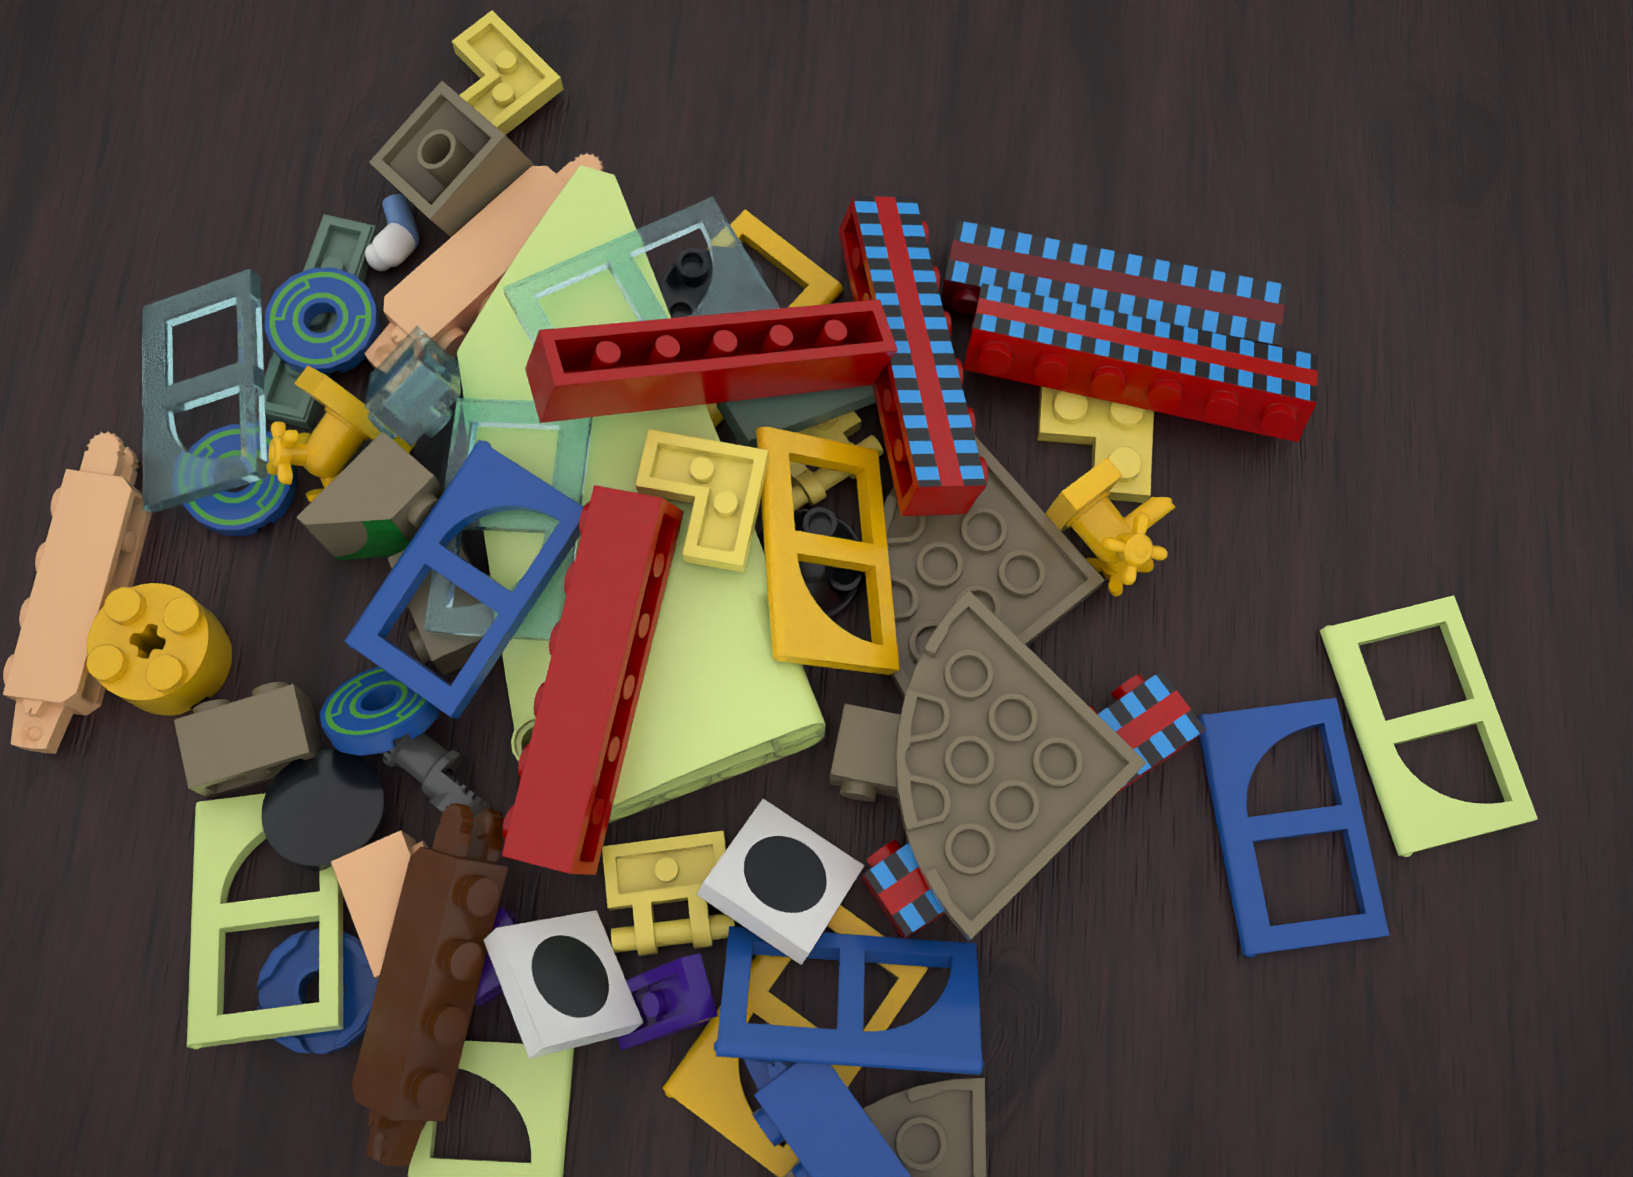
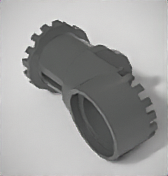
M425 732L412 740L408 733L399 739L393 740L396 743V748L390 749V751L383 754V763L390 768L399 766L422 784V793L429 797V802L440 811H445L446 806H450V803L465 804L467 807H471L474 819L477 816V812H481L482 809H493L488 803L482 801L483 799L479 796L474 798L473 795L475 793L471 790L466 792L465 789L467 787L465 785H458L460 782L455 779V776L465 759L464 754L457 749L446 750Z

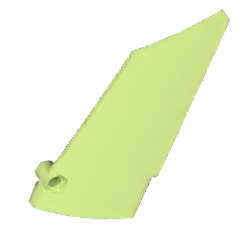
M582 165L578 167L518 252L457 350L471 451L478 440L487 441L493 449L583 507L587 502H590L594 485L638 493L635 484L648 429L720 442L706 404L546 423L539 422L525 371L539 330L671 318L615 175ZM666 499L683 510L684 514L609 823L805 750L819 743L825 736L826 724L802 664L778 662L772 659L765 554L755 528L745 573L684 562L682 552L693 509L692 503ZM523 510L502 511L482 517L490 577L513 592L560 521L544 514ZM581 535L502 652L514 725L511 740L512 752L518 762L523 749L531 740L536 720L533 709L534 699L538 688L546 680L551 659L549 639L554 626L561 619L566 599L564 579L568 567L576 559Z

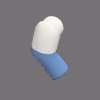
M403 194L390 195L383 200L382 206L388 225L374 237L373 243L366 247L365 258L368 264L377 271H386L391 267H397L419 244V233L410 201Z

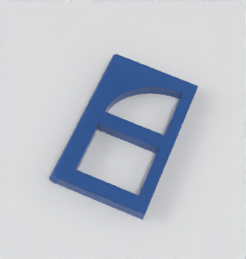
M478 440L344 641L351 649L360 652L445 714L459 719L581 535L579 519L583 506L493 449L489 442ZM510 510L531 511L560 521L513 592L446 548L450 541L467 525L479 518L497 512ZM431 569H434L498 613L452 684L386 639V636Z
M1337 698L1214 714L1203 713L1197 716L1206 729L1199 735L1242 956L1253 958L1257 954L1390 936ZM1319 727L1336 806L1248 817V785L1252 773L1263 755L1281 739L1298 731ZM1342 831L1360 914L1270 926L1253 843Z
M729 926L718 1038L714 1043L716 1057L981 1075L984 1061L982 1059L977 943L822 933L807 958L839 960L836 1029L746 1023L752 954L789 956L747 928ZM865 962L950 968V978L944 992L938 1001L921 1017L908 1024L889 1030L863 1031Z

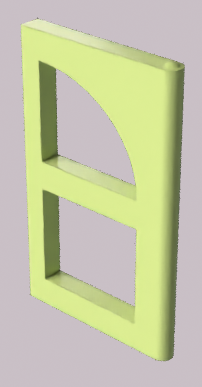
M1454 595L1333 626L1327 625L1320 630L1398 856L1409 857L1414 852L1538 820ZM1440 626L1467 700L1385 721L1359 646ZM1476 724L1505 802L1492 804L1471 803L1440 794L1425 785L1410 772L1398 755L1394 745Z
M266 793L200 801L195 806L187 1021L188 1048L200 1049L210 1046L343 1029V893L333 866L331 865L329 868L320 871V891L227 903L230 886L238 869L247 856L267 839L261 818L262 805ZM319 921V1002L223 1015L226 933Z
M465 1041L458 1069L469 1071L490 1081L502 1090L515 1104L528 1130L531 1144V1162L433 1158L437 1121H427L424 1129L421 1131L409 1165L408 1177H563L574 1048L529 1059L524 1044Z

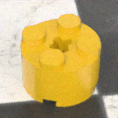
M148 583L131 588L120 587L113 590L107 596L104 606L96 615L87 638L86 665L89 673L108 691L136 707L156 715H180L192 710L190 707L199 703L204 698H211L224 684L232 663V645L223 626L215 615L183 590L167 584Z

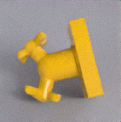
M307 366L294 384L325 407L326 413L311 434H298L297 430H286L285 422L276 421L272 423L271 433L273 439L269 444V462L266 464L265 469L268 474L277 475L278 481L286 485L292 484L293 473L291 465L304 466L310 474L320 477L324 488L314 489L305 494L311 503L342 472L344 466L365 440L368 442L370 440L373 441L383 431L408 453L415 446L416 442L327 375Z
M1107 457L1064 489L1045 514L1061 532L1072 527L1097 556V558H1087L1086 560L1097 572H1103L1105 578L1109 580V592L1116 597L1122 594L1123 584L1132 585L1135 582L1137 572L1147 573L1153 570L1154 562L1152 559L1161 561L1167 558V550L1164 547L1153 545L1151 539L1145 533L1148 528L1175 509V505L1172 504V499L1169 497H1151L1123 518L1108 498L1110 496L1109 491L1123 475Z

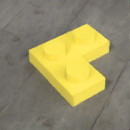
M493 10L451 41L456 55L481 78L461 93L460 96L505 135L564 90L561 77Z
M1040 387L1037 441L1092 445L1091 469L1108 457L1123 475L1109 491L1110 496L1108 498L1110 500L1144 503L1149 499L1151 493L1154 411Z
M648 429L635 487L640 494L693 504L682 552L684 562L745 573L769 463L768 450Z

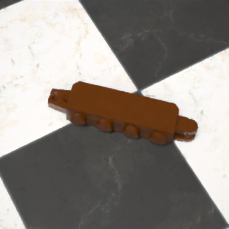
M450 803V806H446V810L442 811L443 815L440 818L441 822L437 827L432 848L420 847L409 859L352 1081L355 1102L369 1109L368 1125L371 1128L366 1155L385 1166H409L421 1131L424 1129L427 1121L445 1122L487 954L484 939L493 930L508 866L497 863L503 841L502 829L505 818H502V813H498L496 810L482 809L481 812H477V816L473 819L474 813L471 812V807H467L465 804Z

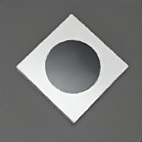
M762 799L704 880L697 896L802 965L864 865L765 799Z
M597 910L498 927L484 939L529 1059L627 1035L643 1024Z

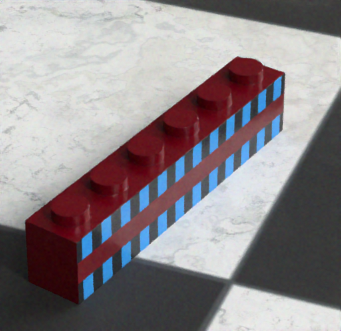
M957 220L941 302L942 305L951 306L959 313L975 315L981 286L984 283L1278 347L1288 285Z

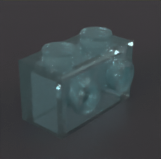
M416 326L370 374L364 406L370 411L367 414L369 420L380 432L383 431L391 439L399 436L410 446L423 434H426L429 438L435 436L450 420L453 411L449 407L460 397L459 363L420 327Z

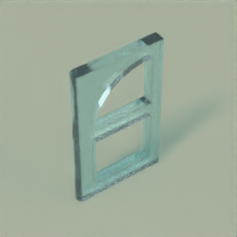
M713 197L504 287V295L532 345L535 343L539 330L554 329L537 299L605 269L610 271L638 321L667 319L668 316L633 257L700 228L710 250L712 279L703 301L689 316L779 308L778 302Z
M251 269L142 307L143 510L147 512H159L267 478L260 276ZM236 305L238 363L173 384L172 326ZM239 393L241 455L230 458L209 459L191 454L184 447L176 432L174 414Z
M457 398L444 491L474 448L477 427L559 430L552 487L582 505L593 417L540 423L534 401ZM510 510L479 518L463 529L543 533L545 536L541 546L542 549L560 521L536 512ZM463 529L446 546V548L458 556L460 554ZM577 541L512 639L549 641L554 626L561 619L566 599L564 579L568 567L575 561ZM433 569L424 630L434 634L483 637L498 613L483 603L452 608L455 584ZM521 579L517 583H515L511 588H509V590L513 592L519 584V582L521 581Z

